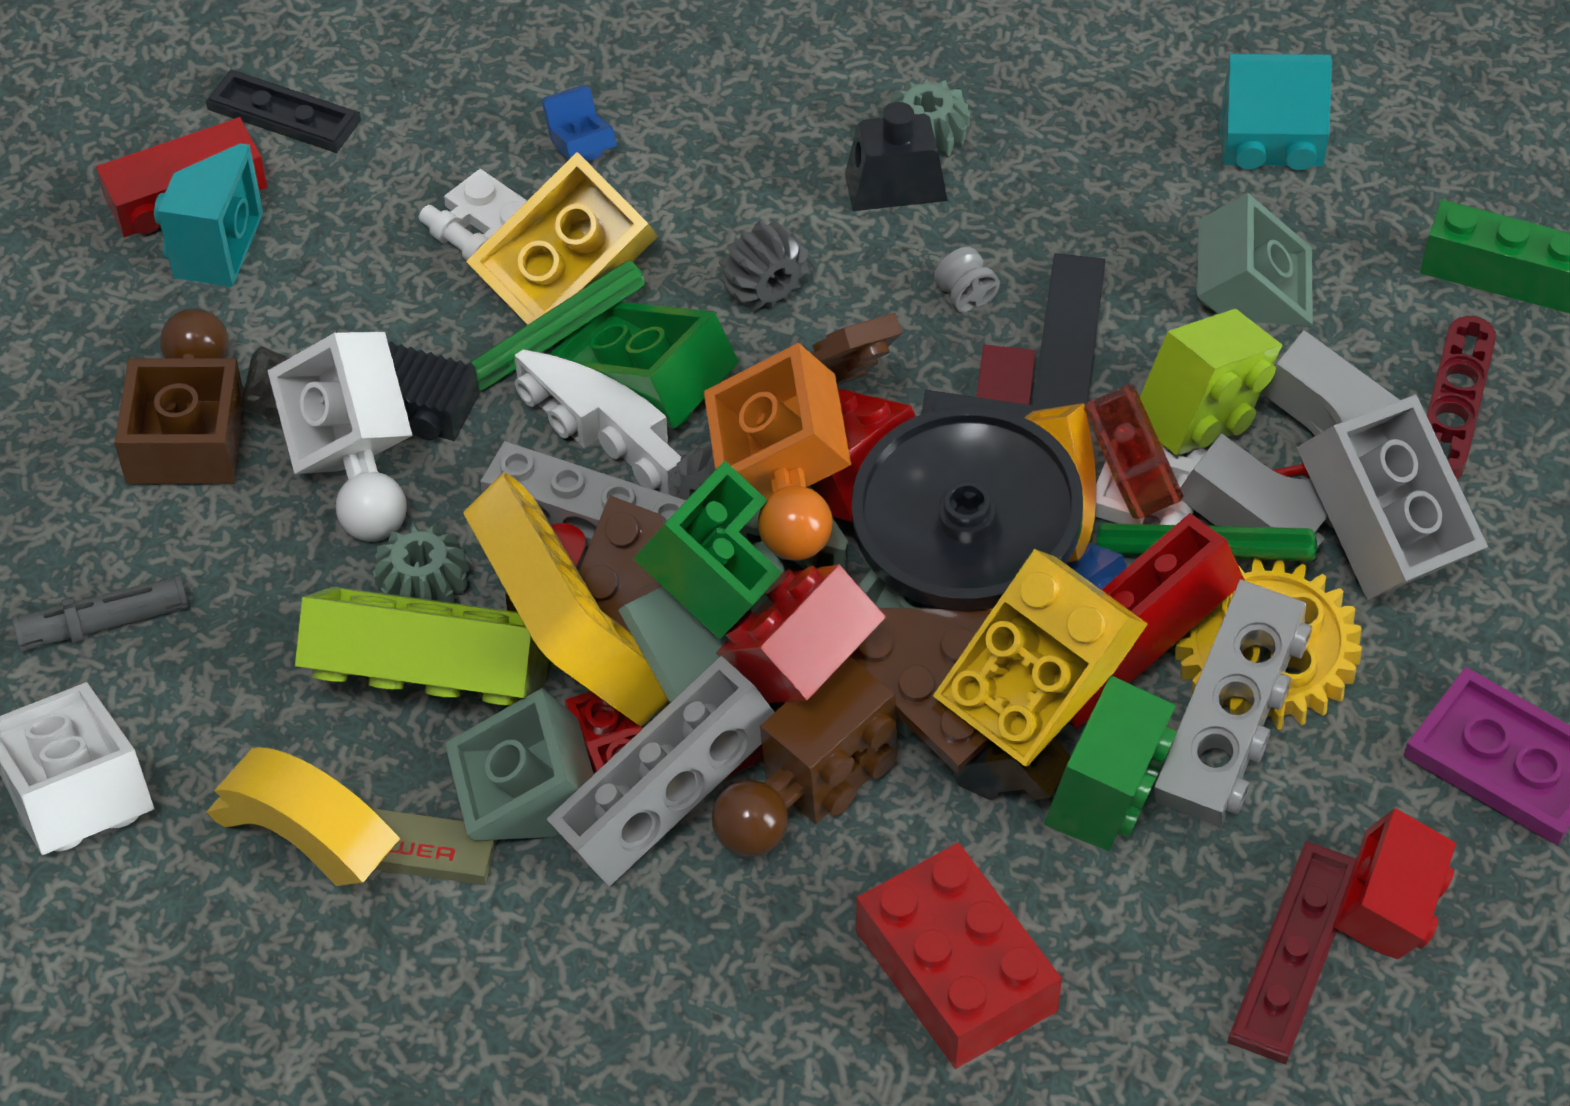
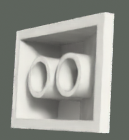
M87 682L0 716V775L26 830L41 855L52 851L71 849L77 846L83 838L108 828L127 826L133 823L139 815L154 810L135 749Z

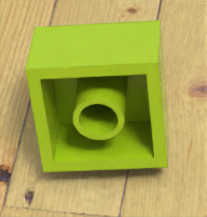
M1236 308L1169 330L1140 394L1131 419L1176 456L1199 447L1205 448L1216 441L1221 433L1226 437L1239 435L1251 425L1256 416L1254 407L1262 390L1274 377L1276 371L1274 363L1282 348V344Z

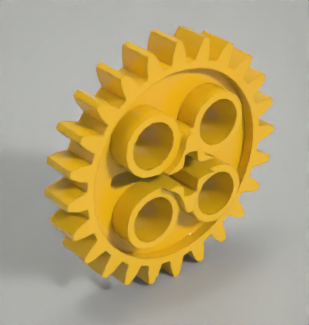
M1254 558L1252 572L1244 573L1239 566L1245 581L1306 602L1305 621L1313 626L1302 658L1291 656L1287 668L1299 669L1302 673H1284V675L1292 677L1281 710L1271 707L1267 715L1271 716L1277 730L1282 729L1284 715L1292 714L1300 725L1306 724L1308 707L1324 716L1327 713L1328 698L1341 702L1344 697L1345 684L1354 683L1357 668L1355 665H1360L1362 646L1358 644H1360L1362 629L1361 626L1354 624L1355 607H1341L1344 592L1341 588L1325 593L1327 576L1324 574L1317 576L1312 581H1308L1305 579L1306 565L1304 564L1299 565L1292 574L1285 573L1283 560H1277L1272 571H1265L1261 561ZM1235 591L1175 643V660L1181 661L1180 677L1182 680L1193 679L1191 695H1193ZM1250 646L1242 652V655L1251 662L1260 663L1262 646ZM1239 696L1229 697L1221 704V707L1224 705L1230 707L1229 714L1241 715L1252 708L1251 703L1247 699Z

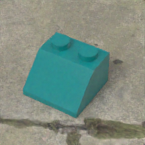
M1229 54L1219 118L1223 165H1238L1243 169H1256L1260 166H1289L1295 170H1304L1312 166L1324 165L1330 133L1331 55Z
M235 145L175 172L166 192L158 195L154 208L155 222L161 225L164 237L163 255L170 262L173 278L233 287L263 215L250 145Z

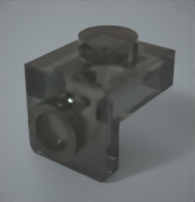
M260 346L251 355L241 408L258 414L267 422L281 424L268 370L289 359L288 357L263 346Z

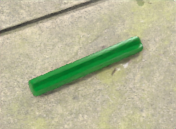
M625 261L470 361L469 363L476 367L479 392L485 391L516 370L515 354L522 350L538 353L545 352L643 288L645 280L639 267L632 261Z
M1103 523L1098 527L1096 543L1100 547L1123 556H1141L1175 525ZM1209 526L1227 540L1235 559L1257 558L1259 560L1311 561L1316 556L1317 536L1310 528Z

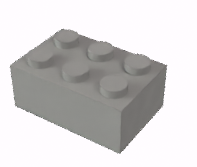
M1417 394L1333 425L1296 447L1367 600L1448 567L1488 547Z

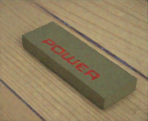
M371 808L400 838L374 870L486 885L497 839L472 840L467 836L464 821Z

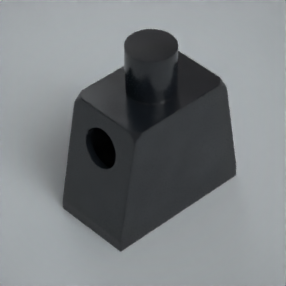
M893 102L884 108L883 118L866 119L857 124L845 171L852 211L948 201L930 116L924 113L914 114L913 108L907 103Z

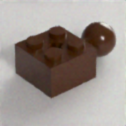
M200 308L184 309L171 316L161 331L160 348L164 358L128 359L114 442L126 484H235L246 402L237 358H225L229 348V337L226 327L216 315Z
M849 656L808 700L786 702L760 725L766 781L763 783L745 780L734 783L719 795L714 804L712 827L719 842L736 855L756 857L770 852L781 842L788 826L787 809L791 805H794L815 824L829 813L833 816L842 813L853 801L856 790L871 777L880 778L892 767L897 758L895 693Z

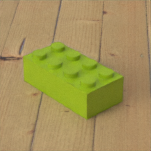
M330 587L302 597L295 666L313 669L312 677L315 679L347 681L348 674L368 676V685L383 689H403L404 682L426 684L425 693L441 697H460L461 690L483 692L482 701L498 705H512L517 702L518 698H525L545 685L549 659L535 644L519 613L516 611L339 587Z

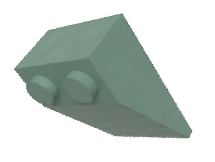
M763 541L752 544L782 573L784 572L779 558L765 546ZM663 587L624 605L618 610L670 703L719 658L716 652L729 639L724 635L719 640ZM763 594L749 610L754 613L768 597Z

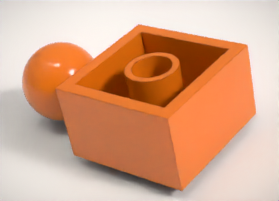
M796 343L704 391L715 470L725 460L768 500L759 509V534L765 546L773 554L787 560H803L814 556L823 549L832 532L833 521L828 504L817 492L807 487L851 465L835 374L800 343Z

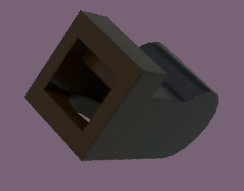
M1053 738L1028 766H1024L994 742H991L958 773L953 771V776L960 787L988 800L997 798L999 792L1025 789L1034 800L1046 799L1052 796L1071 756Z

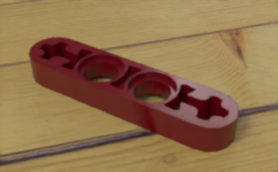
M1477 316L1459 317L1451 323L1427 412V418L1439 443L1440 441L1451 443L1447 460L1457 480L1462 476L1468 459L1496 341V331L1493 326L1485 319ZM1466 335L1476 337L1472 356L1462 354ZM1452 374H1463L1471 378L1474 385L1466 388L1457 387L1450 383L1447 377ZM1442 413H1454L1459 415L1465 424L1459 427H1449L1442 424L1437 416Z

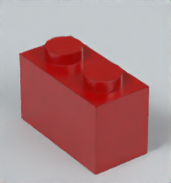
M1396 808L1392 809L1365 831L1333 927L1376 952L1395 959H1400L1415 947L1421 949L1426 946L1438 925V917L1433 915L1438 899L1446 892L1453 879L1454 869L1449 865L1456 842Z

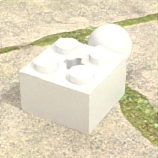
M385 332L333 333L268 370L294 474L335 472L346 469L348 481L342 486L336 499L338 521L349 535L365 542L382 541L390 537L391 531L397 532L403 524L407 511V502L399 484L391 477L377 471L374 455L413 435Z

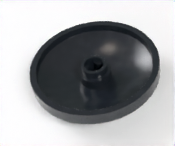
M955 406L937 409L911 418L888 432L876 443L862 462L855 478L851 499L855 538L863 557L872 570L886 584L902 595L922 604L948 610L973 611L994 608L1034 549L1055 556L1066 564L1076 548L1083 522V489L1080 476L1073 460L1060 442L1045 429L1022 416L1001 409L983 406Z

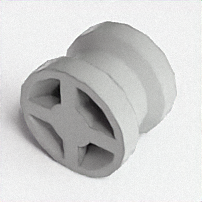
M963 247L951 252L938 264L934 273V280L942 291L951 293L950 300L961 313H965L975 306L979 307L990 302L996 296L1000 286V280L992 269L983 267L982 257L976 249L971 247Z

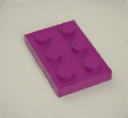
M1465 666L1408 741L1404 757L1559 846L1570 830V725Z

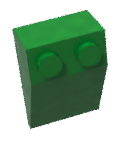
M627 302L618 303L569 335L549 354L591 368L625 385L650 402L667 417V428H676L687 421L692 411L705 398L704 391L719 384L739 363L715 311Z

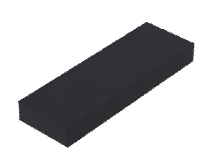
M230 69L206 100L207 110L233 119L240 117L242 122L334 153H338L361 122L360 112L232 69Z

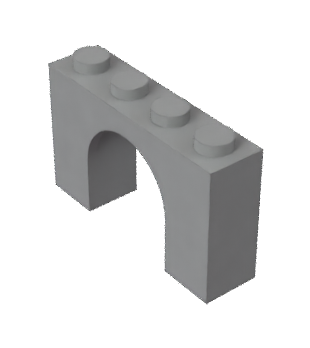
M1305 330L1302 331L1275 366L1274 377L1261 392L1304 424L1314 436L1333 425L1399 401L1397 397ZM1222 433L1193 468L1175 495L1216 526L1310 528L1316 533L1317 548L1325 538L1316 531L1322 522L1333 527L1311 479L1290 478L1271 470ZM1263 560V561L1266 562V563H1268V564H1270V565H1272V566H1274V564H1275V562H1276L1277 560ZM1283 560L1285 571L1294 560Z

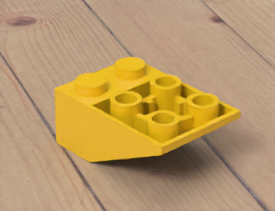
M1034 549L938 687L933 697L1021 764L1028 766L1115 672L1148 624L1057 557Z

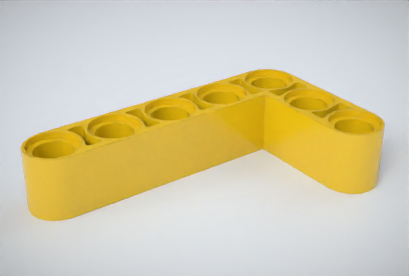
M503 472L463 513L533 641L557 667L633 722L645 727L670 702L632 634L601 611L537 501L519 481L510 474Z

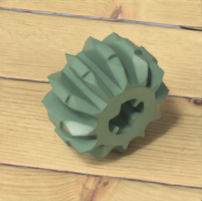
M925 77L920 85L906 81L902 91L892 92L889 104L904 102L913 108L914 114L924 113L930 116L937 148L941 154L949 158L953 146L963 147L967 127L970 125V111L968 110V104L964 102L962 97V90H949L946 80L937 85L930 84Z
M412 523L408 534L402 535L391 531L389 544L377 546L373 576L375 586L379 587V591L382 593L450 603L454 602L453 595L465 594L467 587L466 576L467 571H469L468 556L464 554V549L460 548V542L456 539L455 533L442 535V531L436 523L426 532L420 531Z

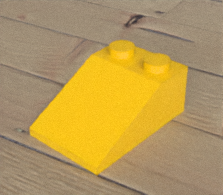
M576 152L466 262L528 325L625 261L633 262L658 235L637 211Z

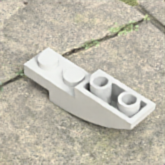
M522 350L515 354L517 372L515 387L519 396L530 407L538 404L548 414L550 424L562 438L572 436L583 448L599 439L603 449L611 458L618 459L622 457L632 466L634 476L641 486L653 490L656 489L659 492L674 497L676 496L678 490L669 480L674 476L675 471L678 470L677 463L681 461V456L668 445L667 417L625 385L576 362L528 350Z

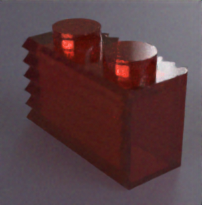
M1128 384L1087 402L1084 410L1132 518L1142 519L1180 502L1184 495L1135 386Z

